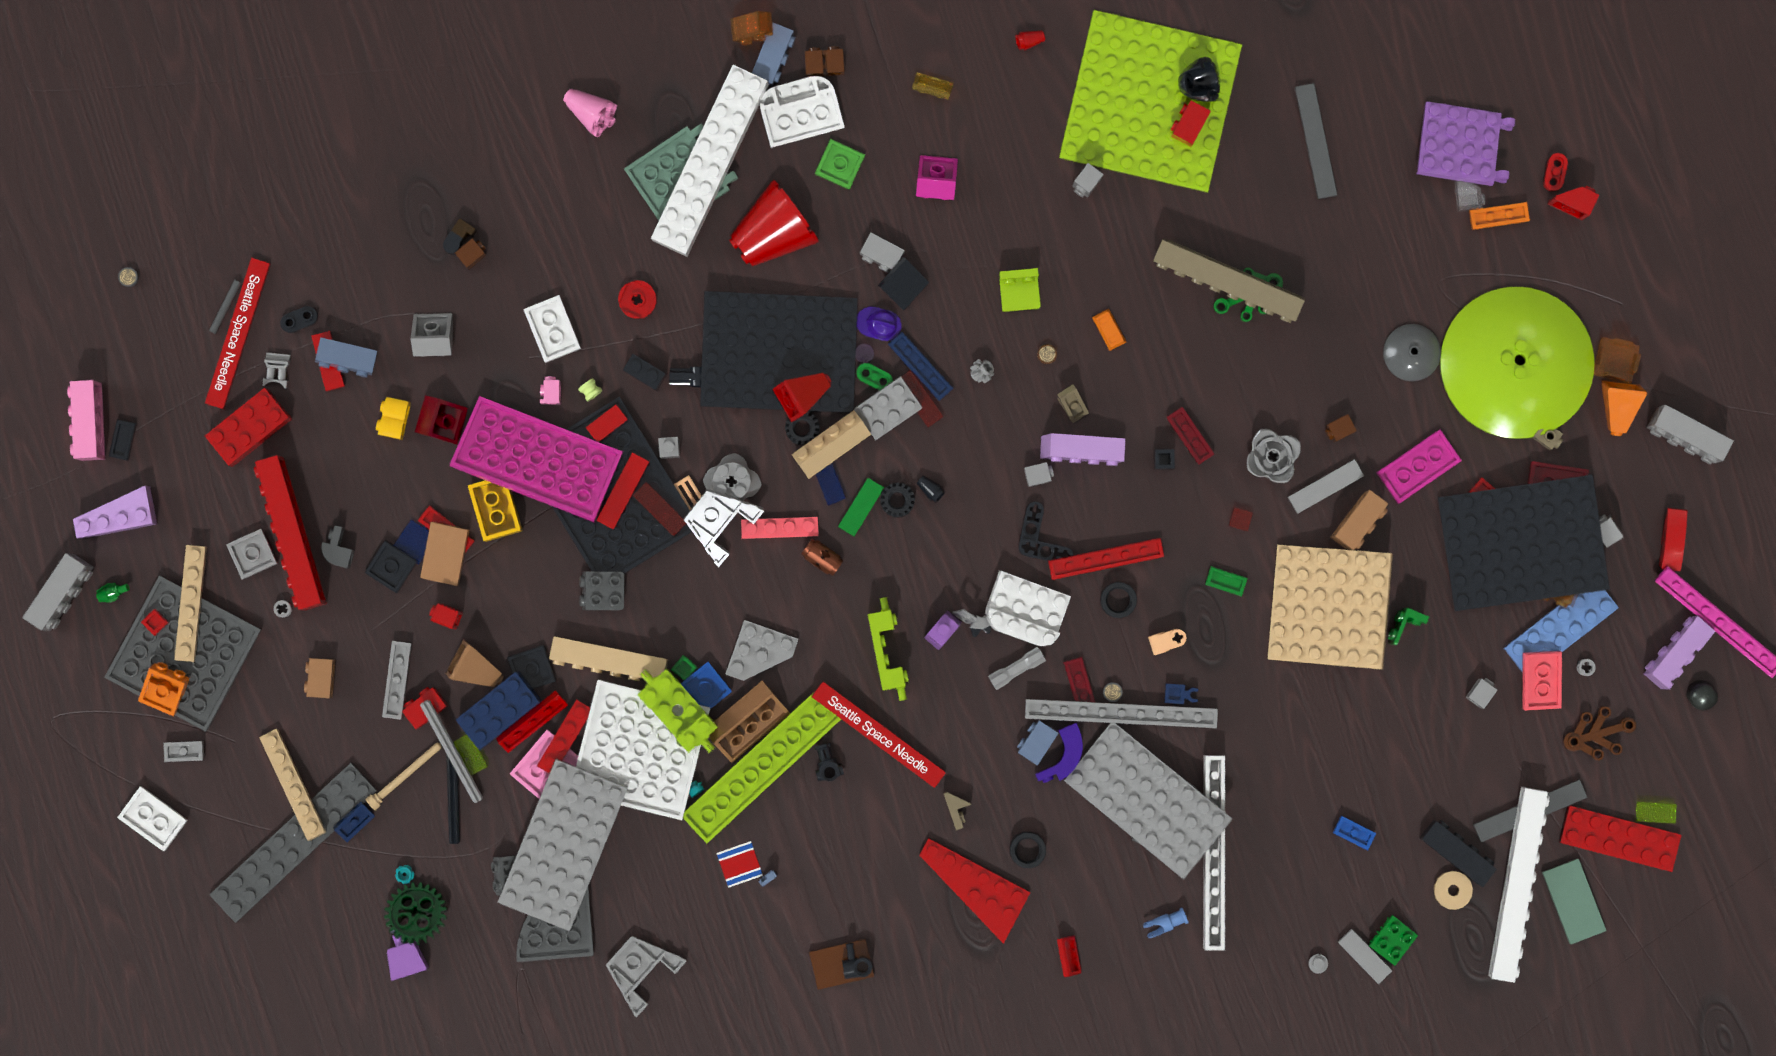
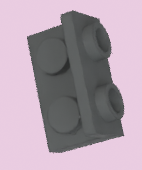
M517 855L493 857V862H491V870L494 873L495 880L493 881V890L497 896H500Z

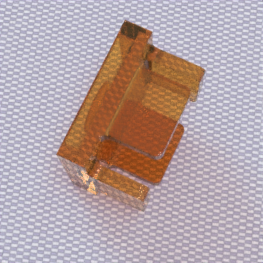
M1602 337L1595 362L1594 375L1629 384L1632 383L1633 375L1637 373L1640 362V346L1634 345V342Z

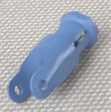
M1180 908L1177 912L1169 915L1164 914L1145 922L1143 927L1148 928L1153 925H1160L1157 930L1147 935L1148 938H1153L1173 930L1175 926L1183 923L1188 924L1189 922L1183 908Z

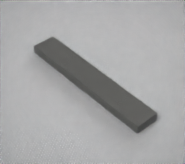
M1312 83L1295 87L1317 198L1323 199L1337 196L1315 85Z
M1576 780L1548 792L1549 805L1545 807L1544 814L1548 815L1588 798L1581 781ZM1518 805L1473 824L1480 842L1514 829Z

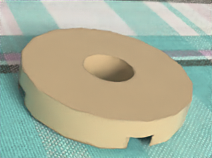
M1445 872L1437 878L1434 884L1435 899L1447 909L1456 910L1463 908L1472 897L1473 888L1471 881L1460 872ZM1451 885L1458 887V893L1454 896L1448 893V888Z

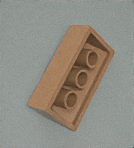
M761 681L714 721L718 728L709 735V738L727 759L733 763L791 713L769 687Z

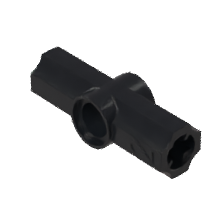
M701 367L670 368L669 385L701 387Z

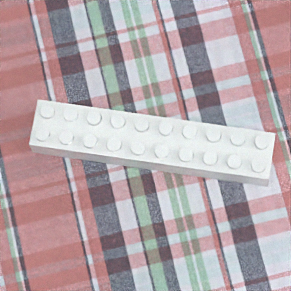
M732 65L653 232L652 241L688 257L761 99L769 85L767 80Z

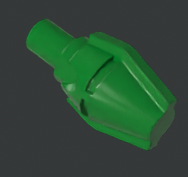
M108 583L97 590L96 597L98 602L112 603L118 600L122 593L129 591L130 587L128 584L119 586L116 583Z

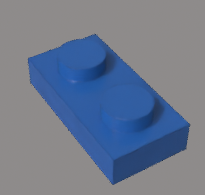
M1340 816L1333 831L1334 834L1366 850L1369 849L1376 835L1375 832L1343 816Z

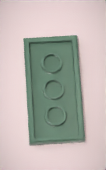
M1578 858L1542 872L1570 945L1606 931Z

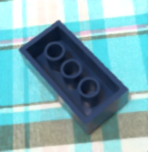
M517 671L458 717L456 721L475 746L481 750L536 707L542 700L523 675Z

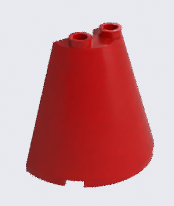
M775 180L770 182L730 235L731 239H729V242L735 249L739 248L742 254L740 257L746 265L750 263L752 267L819 242L803 215L782 188L780 189L779 184Z

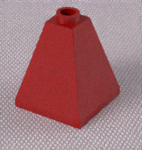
M819 373L785 380L772 390L790 421L793 422L806 414L831 387V379L827 374Z

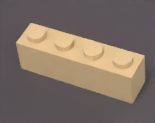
M853 410L794 452L792 456L808 479H810L870 436L871 433Z

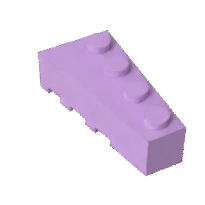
M1055 433L1041 436L1040 459H1051L1052 462L1069 460V463L1088 461V464L1099 465V462H1106L1108 466H1118V463L1124 462V438Z
M143 486L73 519L76 538L84 539L156 525L157 521L150 487Z
M1699 616L1687 618L1683 623L1684 628L1680 632H1675L1670 638L1671 643L1668 646H1663L1657 653L1659 655L1655 661L1651 660L1646 665L1644 675L1660 689H1670L1673 686L1671 681L1680 677L1684 672L1682 669L1683 665L1686 666L1691 663L1696 655L1694 654L1695 650L1700 651L1714 634L1715 630Z

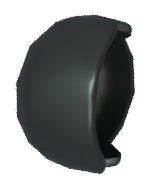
M1698 680L1688 687L1686 696L1694 708L1706 711L1712 709L1717 704L1718 692L1711 683Z

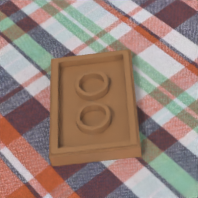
M432 521L430 523L420 578L458 586L469 529Z

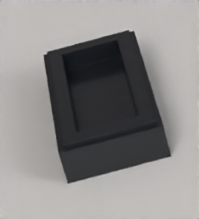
M117 419L108 457L129 461L137 426L136 423Z

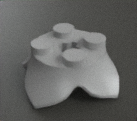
M1270 429L1259 430L1253 438L1252 451L1247 457L1248 471L1257 477H1267L1276 483L1288 482L1294 474L1293 463L1300 454V441L1288 435L1278 436ZM1269 452L1277 454L1275 462L1268 459V456H1270Z
M736 453L729 454L721 459L720 463L709 469L703 478L706 490L710 489L742 501L754 496L761 487L759 476L750 470L745 459ZM731 476L734 477V480H737V484H734V487H729V483H726L727 479H730Z

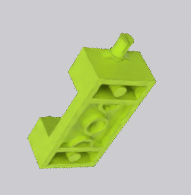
M887 597L880 598L881 612L868 614L882 690L896 688L899 701L906 700L905 682H908L907 671H902V667L886 670V666H889L888 655L883 654L882 647H886L884 635L880 636L879 632L893 630L894 625H897L895 613L891 614Z
M645 669L640 675L647 684L637 696L656 714L688 753L701 744L710 753L715 747L709 742L708 737L718 728L717 724L668 669L654 678ZM681 705L684 710L683 714L680 716L674 715L672 712L673 706Z

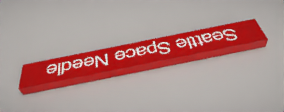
M254 258L250 260L205 404L221 409L225 408L271 265L270 263Z
M823 681L811 696L935 788L945 775V771Z

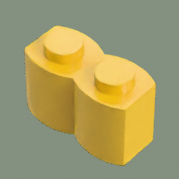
M386 397L380 406V412H382L381 420L378 419L376 424L378 435L403 440L411 403Z

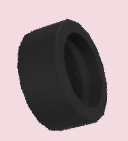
M1115 582L1104 588L1101 593L1100 604L1107 615L1113 618H1123L1134 611L1137 605V596L1130 585L1124 582ZM1114 589H1123L1129 594L1130 603L1123 611H1114L1108 605V595Z
M1022 832L1012 839L1010 855L1018 866L1034 868L1039 866L1044 860L1046 845L1038 834ZM1032 839L1038 844L1039 854L1034 860L1024 861L1018 857L1017 845L1021 840Z

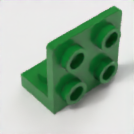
M1402 608L1401 611L1398 610L1394 618L1396 625L1394 629H1390L1387 639H1389L1388 644H1398L1406 622L1420 626L1421 624H1427L1429 616L1409 608Z

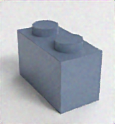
M1039 720L1037 723L1033 721L1027 730L1030 734L1026 739L1022 738L1017 745V748H1019L1018 753L1036 765L1039 764L1058 735V732Z

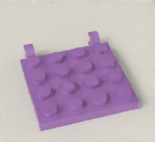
M1426 101L1417 174L1493 186L1494 181L1506 183L1507 179H1509V171H1495L1500 129L1512 131L1515 119H1501L1502 113Z

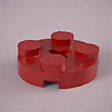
M640 280L624 285L618 295L621 310L626 316L633 319L646 318L654 311L657 304L656 293L648 283ZM641 295L642 303L635 305V301L632 300L633 296Z

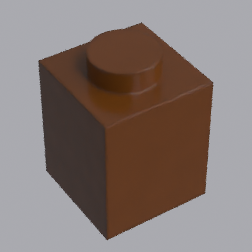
M471 239L457 250L455 254L468 269H471L486 256L484 253L486 248L479 240L475 242Z
M1349 414L1327 424L1325 433L1329 440L1336 442L1357 430Z

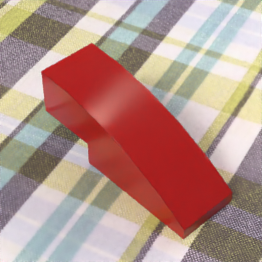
M1667 508L1659 566L1663 570L1668 566L1673 571H1681L1686 537L1687 510Z

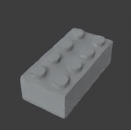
M1667 405L1656 408L1646 427L1651 430L1650 433L1659 438L1661 436L1667 438L1669 444L1676 447L1678 445L1684 447L1686 453L1701 456V460L1707 464L1724 461L1734 442L1732 439Z
M65 553L22 618L41 631L55 630L61 621L59 619L61 615L70 609V602L73 597L76 598L82 591L81 585L83 582H87L92 576V569L94 567L75 554Z

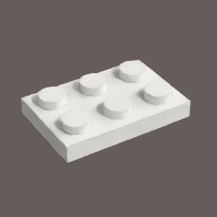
M559 295L524 309L545 363L581 349Z
M142 786L139 787L117 817L162 851L167 850L188 821Z

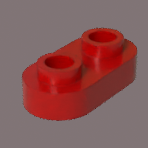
M1561 153L1553 154L1547 162L1543 184L1551 192L1559 190L1564 184L1568 160ZM1555 160L1559 161V167L1554 165ZM1550 179H1554L1556 184L1551 185Z

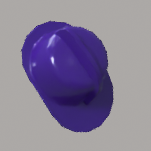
M867 307L862 309L857 315V328L867 337L890 341L899 335L901 321L891 311L877 307Z

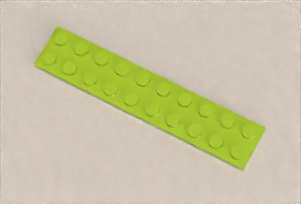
M813 693L684 812L683 819L706 844L841 720L811 697Z

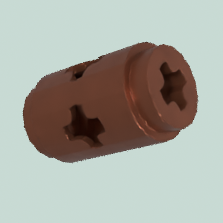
M811 539L801 553L805 560L827 575L833 576L843 562L840 555L818 540Z

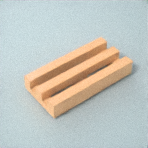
M688 475L675 483L674 486L689 510H691L690 505L678 486L682 485L693 505L696 504V500L685 482L688 481L699 499L701 494Z

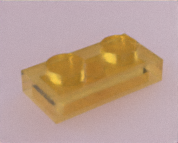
M917 72L912 89L949 100L954 83Z

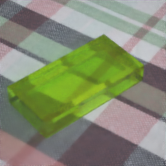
M467 734L453 742L471 776L488 767L480 750Z
M1637 802L1636 821L1676 824L1677 804Z

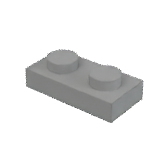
M204 741L164 743V762L204 760Z

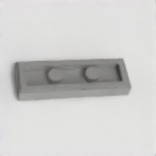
M1352 929L1338 941L1345 951L1377 984H1380L1392 972Z

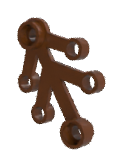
M1603 706L1598 710V716L1589 733L1582 735L1586 724L1593 720V716L1589 712H1583L1580 715V721L1575 731L1566 734L1563 743L1569 751L1580 749L1591 755L1594 760H1602L1604 752L1601 749H1593L1584 742L1592 740L1610 750L1612 754L1619 755L1623 750L1622 746L1602 737L1621 731L1631 733L1636 729V722L1633 718L1625 717L1620 721V724L1600 729L1605 719L1611 715L1610 708ZM1603 709H1607L1608 714L1606 716L1602 715ZM1585 714L1589 715L1588 721H1584L1583 716ZM1628 721L1632 724L1630 729L1626 728ZM1572 738L1577 740L1576 745L1571 744ZM1616 745L1619 747L1617 753L1613 751V747ZM1596 751H1599L1601 753V756L1599 758L1595 757Z

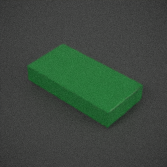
M1211 566L1205 585L1242 596L1248 578Z

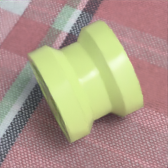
M593 378L578 389L580 393H584L587 402L603 391L600 387L596 386V381Z

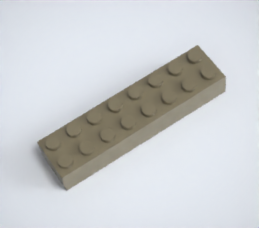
M1166 238L1161 241L1153 260L1157 263L1156 266L1161 269L1167 270L1171 268L1175 270L1174 274L1184 278L1186 275L1192 277L1191 281L1199 285L1206 283L1210 285L1209 289L1220 293L1222 290L1228 293L1227 297L1234 300L1241 298L1245 300L1244 304L1250 307L1260 306L1263 308V312L1272 316L1274 313L1281 315L1280 319L1291 323V321L1296 322L1306 299Z

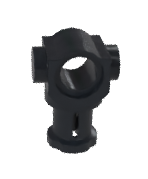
M831 742L814 747L820 760L817 763L819 770H815L818 782L824 780L833 781L838 776L844 775L842 764H837L836 758L832 756ZM828 767H832L835 770V776L832 778H828L824 774L825 769Z

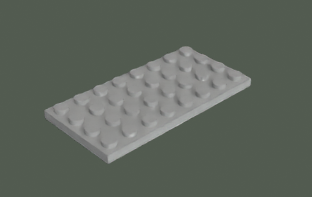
M1116 723L1109 724L1080 760L1073 772L1064 780L1183 879H1185L1232 821L1229 815Z
M556 759L498 903L570 931L628 787Z

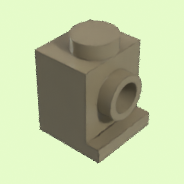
M1541 429L1533 437L1534 440L1549 450L1557 449L1563 441L1561 438L1563 433L1557 429L1549 430L1545 434L1540 435L1543 431ZM1548 433H1552V440L1547 438Z

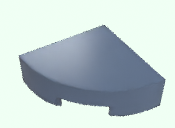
M771 870L759 879L758 882L763 887L777 877V874L774 870Z

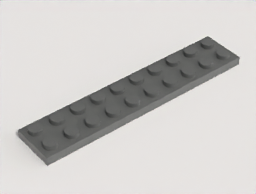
M350 763L311 799L326 833L307 841L298 819L294 815L209 895L237 923L334 832L333 827L361 801L365 803V799L378 790L353 763Z

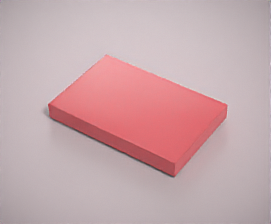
M1562 652L1523 653L1522 709L1562 708Z

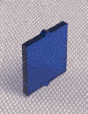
M410 520L394 546L418 561L416 564L419 565L425 555L429 531L426 530L425 526L422 527L413 520Z

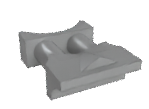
M266 353L264 362L267 367V376L263 378L262 386H266L270 382H278L284 388H288L289 381L285 379L291 355ZM275 368H279L278 380L274 379Z

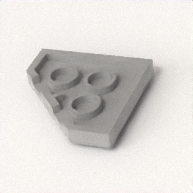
M744 620L725 674L744 681L792 658L799 639Z

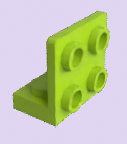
M1038 268L999 272L1003 312L1040 308Z

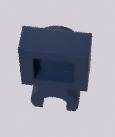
M1165 684L1164 703L1184 704V699L1190 702H1198V699H1192L1190 696L1191 692H1198V689L1190 688L1188 691H1185V685Z

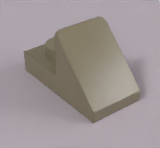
M1074 385L1057 394L1059 403L1072 423L1089 414Z
M944 792L943 794L955 829H961L965 819L963 813H958L957 809L969 806L971 803L949 792Z

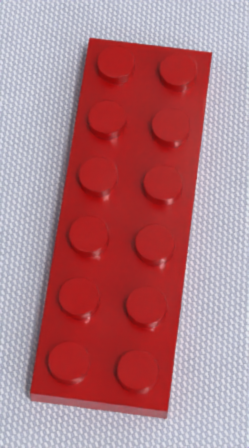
M1568 806L1559 843L1672 872L1681 835Z

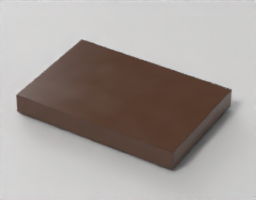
M866 938L848 942L854 944L855 958L865 956L870 959ZM847 943L809 952L818 990L874 977L873 969L867 977L845 979L842 960L848 959ZM860 962L857 965V969L865 972L868 969V964Z

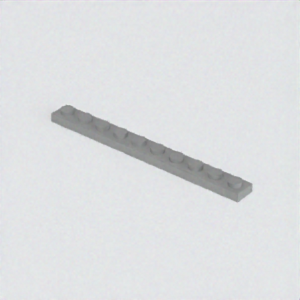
M1026 699L1025 702L1026 719L1217 728L1218 709L1038 699Z

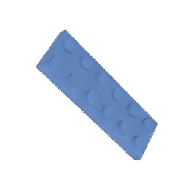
M1605 590L1571 595L1505 646L1504 650L1523 673V653L1563 652L1619 607Z

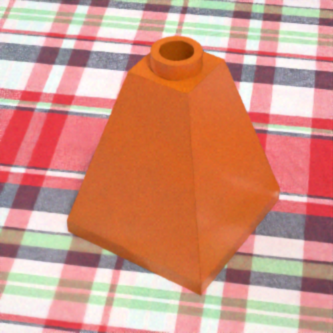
M1602 381L1601 386L1608 429L1611 431V435L1622 436L1623 433H1627L1647 395V391L1637 384Z

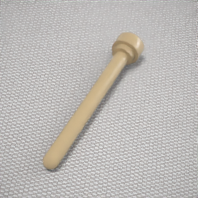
M435 743L379 793L370 794L365 799L374 810H377L383 802L382 799L441 749V744Z

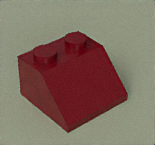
M425 395L415 432L458 445L468 408Z

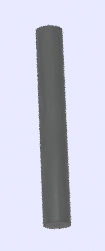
M234 279L209 329L210 332L216 334L241 282Z

